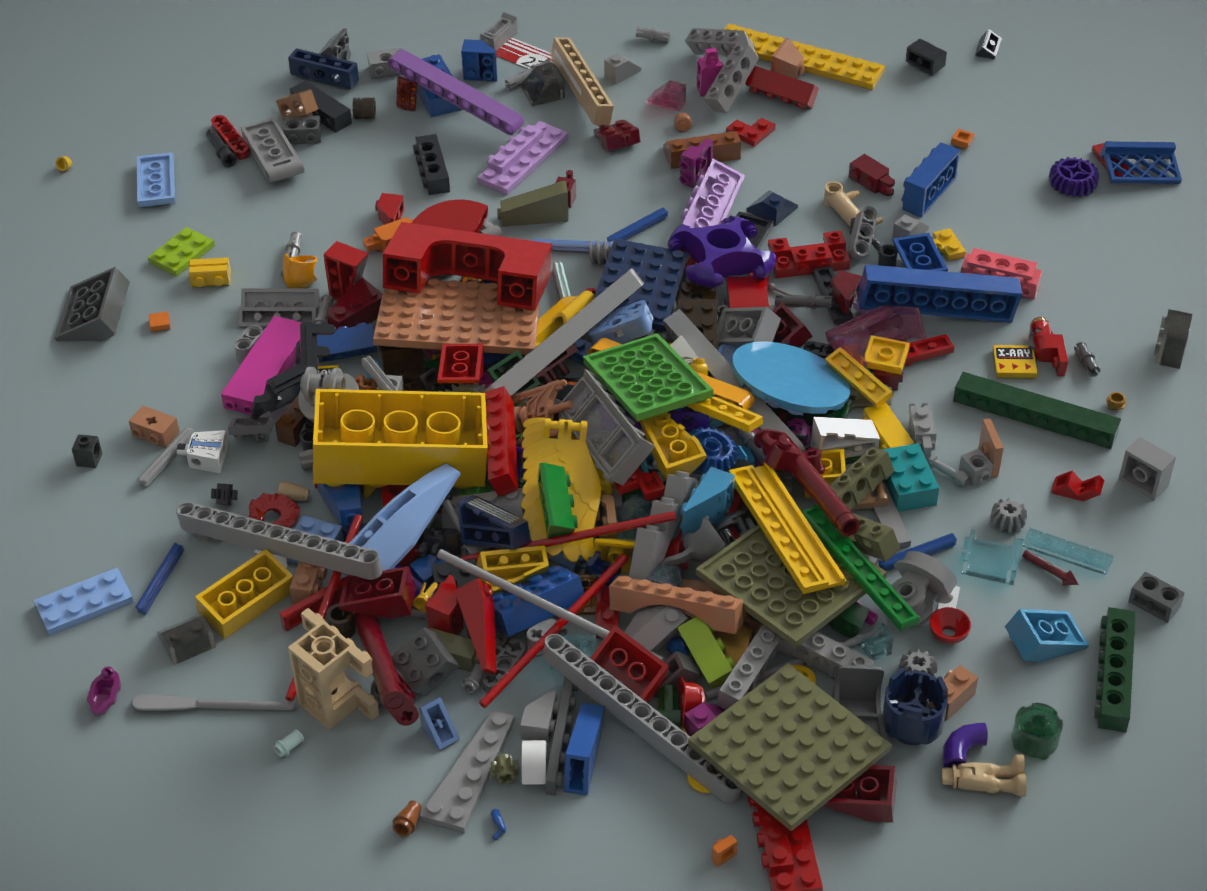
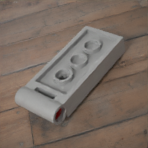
M274 117L241 127L242 138L248 144L251 154L269 183L305 172L302 161Z

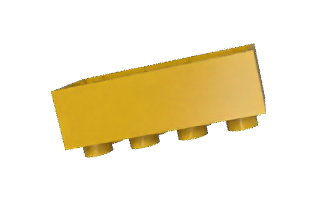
M316 389L313 434V483L327 484L332 487L344 484H368L377 488L386 485H411L426 474L447 463L461 473L453 485L454 487L459 489H468L472 486L485 487L488 449L485 393Z

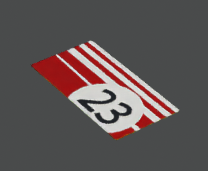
M514 38L508 40L496 51V56L528 69L531 65H537L546 59L551 61L552 65L550 66H556L550 56V52Z

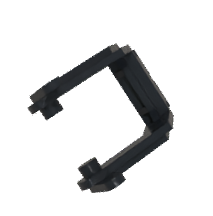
M302 322L300 324V341L296 343V366L266 380L264 394L254 397L251 412L253 419H258L259 416L268 411L272 413L295 400L300 393L301 377L307 367H315L318 373L317 357L329 356L330 349L328 347L317 346V335H333L336 330L334 325L315 324L313 322Z

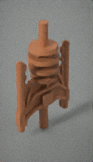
M565 379L552 381L546 385L510 396L514 404L520 400L525 401L526 398L530 399L526 406L514 407L516 435L524 432L526 428L523 427V423L529 418H550L553 421L555 413L573 408L571 400L554 405L558 390H562L563 386L567 385ZM550 429L549 438H557L558 430ZM518 438L516 446L522 447V442L525 438Z

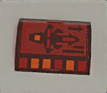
M397 75V107L407 111H416L418 82Z

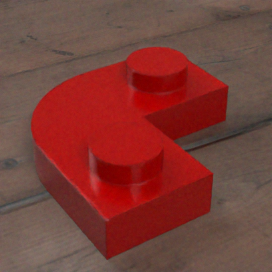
M640 468L635 470L623 486L616 482L613 483L619 495L640 489L646 501L664 496L665 486L655 471L652 474L640 472Z

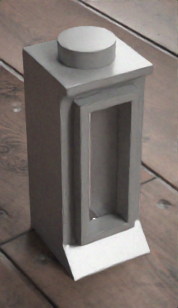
M503 12L501 18L483 34L480 33V40L497 51L518 33L517 17Z

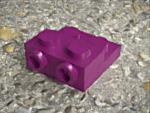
M707 138L698 147L691 145L686 151L682 152L679 164L681 167V176L679 177L681 184L694 188L700 175H705L713 159V140Z

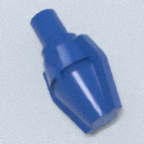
M675 636L667 643V650L671 654L678 651L689 656L690 650L682 637Z

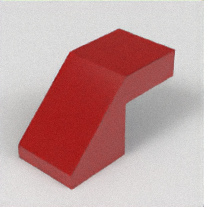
M1072 470L1055 477L1051 492L1055 495L1086 501L1101 495L1105 480L1098 475L1082 481Z

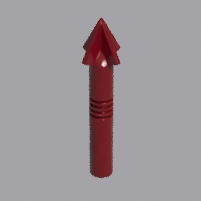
M1028 550L1023 552V558L1061 579L1062 585H1079L1071 570L1066 573Z

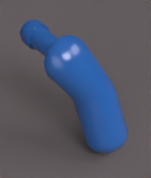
M493 809L491 817L499 830L492 835V838L497 840L502 833H506V826L500 811Z

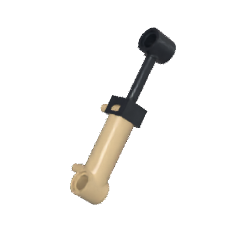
M828 182L825 185L824 204L833 207L850 227V234H852L855 217L860 210L850 199L859 196L860 192L857 190L844 193L841 183ZM882 217L877 218L876 225L883 222ZM873 235L871 244L879 252L878 266L896 267L898 258L896 247L892 244L882 245Z

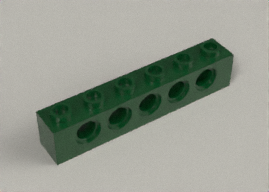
M1108 607L1106 616L1102 615L1100 629H1104V633L1100 634L1099 646H1103V650L1099 651L1098 664H1102V668H1098L1097 682H1101V686H1097L1096 700L1100 701L1099 704H1096L1094 718H1098V728L1126 733L1131 711L1136 611Z

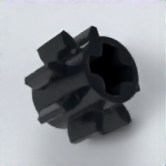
M217 483L216 489L211 488V499H216V505L232 506V500H237L238 490H233V484Z

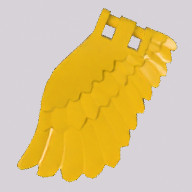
M529 418L525 420L523 427L526 429L522 434L525 439L522 442L521 448L524 449L523 458L526 459L523 469H527L523 475V480L527 482L522 489V494L525 497L520 508L525 511L522 518L528 521L531 541L547 538L537 479L539 463L562 466L565 468V474L570 475L571 487H568V492L574 498V507L571 510L572 515H576L578 528H575L574 532L594 528L600 504L601 483L586 444L587 421H581L580 423L564 419L551 421L550 418ZM550 429L558 430V439L549 438ZM572 431H580L579 440L571 439ZM593 537L545 547L546 553L550 557L557 556L563 550L564 558L570 562L576 563L579 555H581L589 564L595 563Z

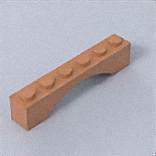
M618 576L609 585L611 610L632 613L639 608L650 605H669L696 615L713 630L736 634L744 624L743 599L730 595L722 596L709 591L701 592L688 587L680 588L667 583L659 584L646 579H633L629 576Z

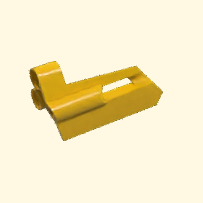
M583 291L578 296L563 297L538 319L535 348L594 299V293Z

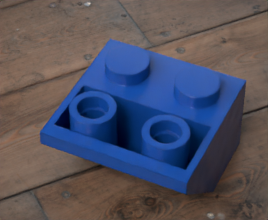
M464 39L461 50L463 80L497 81L496 51L482 40Z

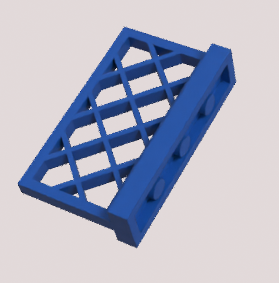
M1105 141L1100 151L1101 159L1105 160L1110 183L1180 184L1182 182L1174 153L1176 150L1175 142ZM1111 159H1118L1120 162L1116 164ZM1127 159H1135L1137 162L1133 164ZM1144 159H1152L1155 162L1150 164ZM1161 159H1170L1171 164L1169 165ZM1124 163L1130 169L1126 171L1120 165ZM1141 163L1148 169L1143 171L1137 166ZM1158 163L1165 170L1162 172L1154 166ZM1117 170L1124 176L1115 177L1114 171ZM1134 170L1141 176L1135 177L1131 174V172ZM1151 170L1152 172L1157 174L1158 177H1152L1148 174V172ZM1169 171L1172 174H1174L1175 177H1169L1165 173Z

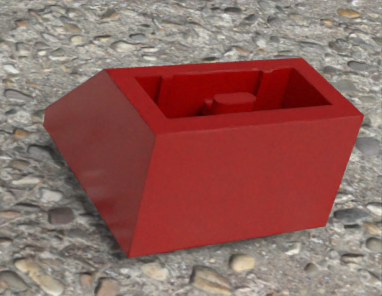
M451 575L444 582H441L436 593L428 598L425 609L428 629L433 628L459 635L463 630V618L454 591L457 589L454 577Z

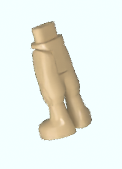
M1014 755L1011 763L1004 766L992 763L969 762L958 764L957 768L956 764H953L952 768H942V785H953V789L960 788L988 793H998L1001 791L1026 797L1027 783L1026 775L1024 774V755Z

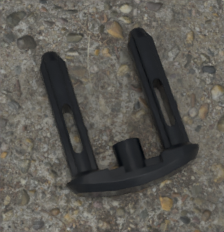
M748 507L727 515L714 529L725 543V547L735 541L729 530L730 527L734 526L737 533L742 535L750 530L747 521L752 520L755 526L758 523Z

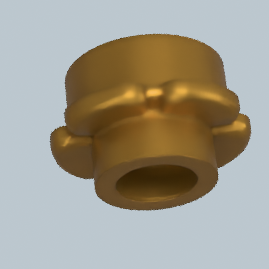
M1112 392L1106 398L1107 406L1112 410L1123 409L1127 403L1124 394Z

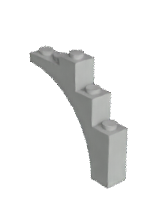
M684 471L668 474L664 497L661 500L652 502L650 516L675 511L676 520L654 525L647 524L646 527L637 528L629 572L630 578L646 579L658 583L663 564L662 560L665 557L673 534L682 520L681 508L685 502L689 501L692 490L699 486V478L689 477L690 473Z

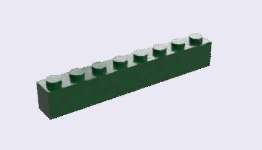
M962 372L955 386L953 402L1112 449L1121 423V418L967 372Z

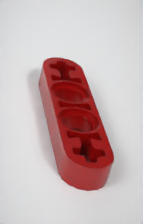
M223 115L214 116L211 119L212 128L217 131L223 142L231 147L237 159L243 160L248 158L250 155L248 144L229 120Z

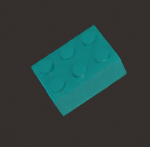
M919 443L882 449L888 452L895 470L887 479H884V482L898 512L937 505L939 486Z

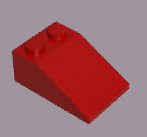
M442 344L438 383H479L484 370L483 344Z

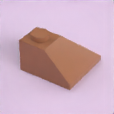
M785 38L772 55L771 71L798 79L805 70V65L803 64L804 57L789 38Z

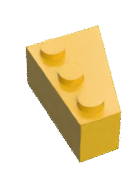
M545 546L517 548L515 550L480 552L476 563L477 567L512 584L526 582L533 575L545 573L549 567ZM479 578L491 586L493 594L506 591Z

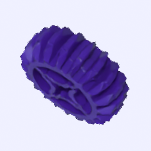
M1076 157L1061 158L1060 161H1055L1049 173L1050 186L1054 187L1055 191L1059 190V194L1072 195L1073 198L1074 196L1082 197V195L1088 196L1089 193H1093L1098 186L1100 177L1098 168L1094 167L1093 163H1089V160L1084 161L1082 158L1076 159Z

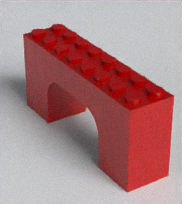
M401 222L383 252V288L421 294L427 281L436 275L450 274L478 278L498 283L497 305L536 311L550 279L552 244Z

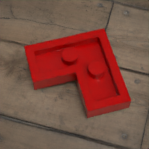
M760 118L750 126L736 119L726 127V133L737 131L741 141L755 147L775 130L776 124Z

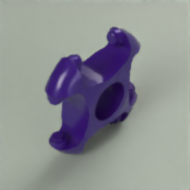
M730 215L728 218L721 220L719 225L702 228H690V226L680 224L668 240V249L672 251L683 249L697 263L696 265L686 267L685 273L688 280L707 288L714 289L716 286L723 284V277L752 272L755 278L764 280L772 272L776 263L775 253L761 251L748 240L755 238L758 234L754 223L737 216Z

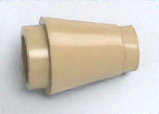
M289 481L280 482L278 495H287L294 501H308L310 489Z

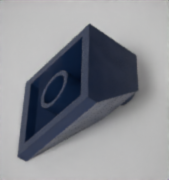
M768 190L747 207L746 211L755 216L772 220L773 225L777 226L794 212L798 205Z

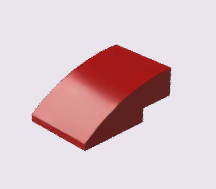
M754 276L726 277L728 308H769L766 279H757Z

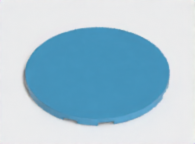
M752 342L742 345L735 350L731 360V370L742 386L747 385L752 389V394L765 401L767 399L775 401L779 407L811 414L827 413L828 410L836 411L845 405L850 395L849 383L827 365L825 359L798 347L775 342Z

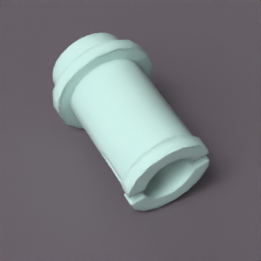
M294 729L284 739L277 740L273 749L279 757H287L289 751L304 741V737L299 730Z

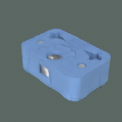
M641 300L611 311L593 326L588 334L593 344L601 338H607L623 344L650 333L653 316L645 300Z

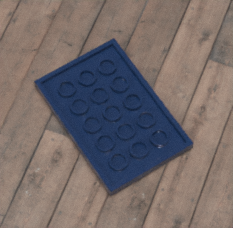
M614 238L594 298L632 268L644 284L614 310L645 300L653 316L652 329L666 332L667 329L663 324V320L672 314L689 253Z

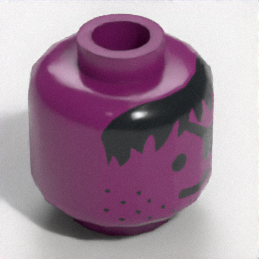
M794 418L785 424L804 447L809 444L811 428L805 420Z

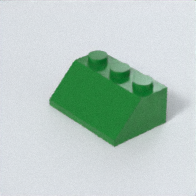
M539 463L537 479L547 538L573 533L575 528H578L576 515H572L571 510L574 507V498L568 492V487H571L570 475L565 474V468L562 466Z

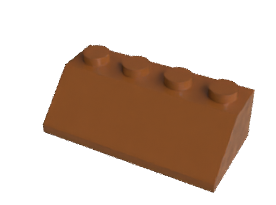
M737 131L675 139L666 141L663 144V149L671 169L681 168L679 164L683 151H686L691 145L698 147L707 138L713 140V159L719 162L741 159L740 137Z

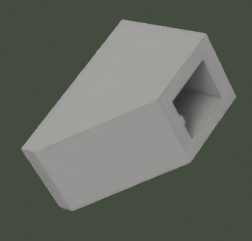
M551 691L525 706L520 725L521 739L539 740L549 743L551 733L554 734L556 720H554V717L558 715L560 701H557L556 691Z

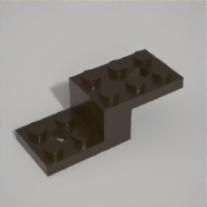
M681 282L677 296V310L680 309L718 350L716 287L712 289L693 282Z
M377 320L372 321L374 332ZM379 346L384 374L402 376L403 391H422L414 381L426 372L422 348Z

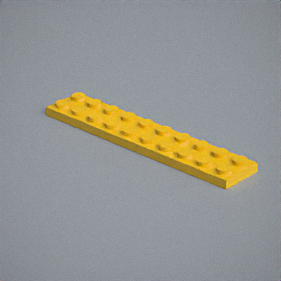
M727 24L724 30H744L753 42L759 59L768 62L772 61V55L784 41L782 37L739 27L734 24ZM791 41L804 57V71L873 90L885 72V65L821 49L813 45H806L798 41Z

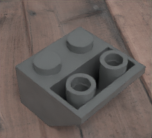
M343 28L334 35L318 54L349 60L351 51L349 50L347 29Z

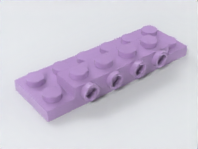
M538 121L534 126L529 124L525 128L521 127L515 137L511 136L509 138L508 144L500 146L494 156L490 155L488 157V168L477 177V182L508 195L568 139V132Z
M712 159L705 175L701 174L696 183L699 187L695 186L691 194L694 198L690 197L685 206L689 209H684L680 217L683 219L681 224L690 226V228L719 225L721 220L727 217L745 175Z

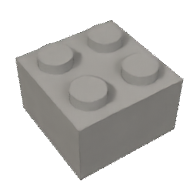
M1139 437L1125 450L1119 480L1155 500L1169 486L1176 457Z

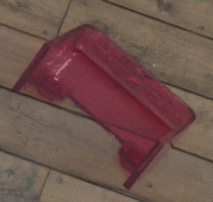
M891 305L877 307L825 332L826 339L834 351L841 347L864 368L867 367L864 355L871 335L908 342L910 338H927L919 308Z

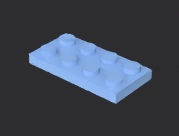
M173 152L137 156L138 207L175 203Z
M118 567L34 600L49 636L134 602Z

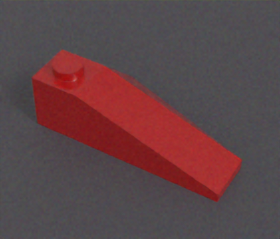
M477 578L454 591L482 671L494 675L497 672L493 590L488 583Z

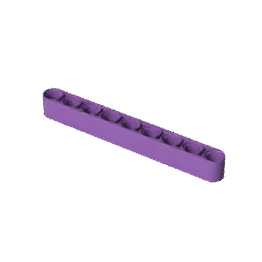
M399 49L388 59V65L393 71L407 79L418 82V85L508 135H513L524 124V119L518 112L404 49Z

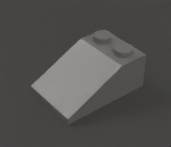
M768 307L724 308L717 324L718 346L727 344L739 348L752 342H772L781 318Z

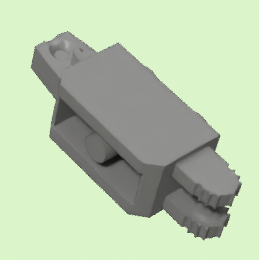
M909 403L910 437L914 444L919 443L925 457H931V451L935 450L937 436L931 407H928L927 403H922L921 407L916 408L914 403Z

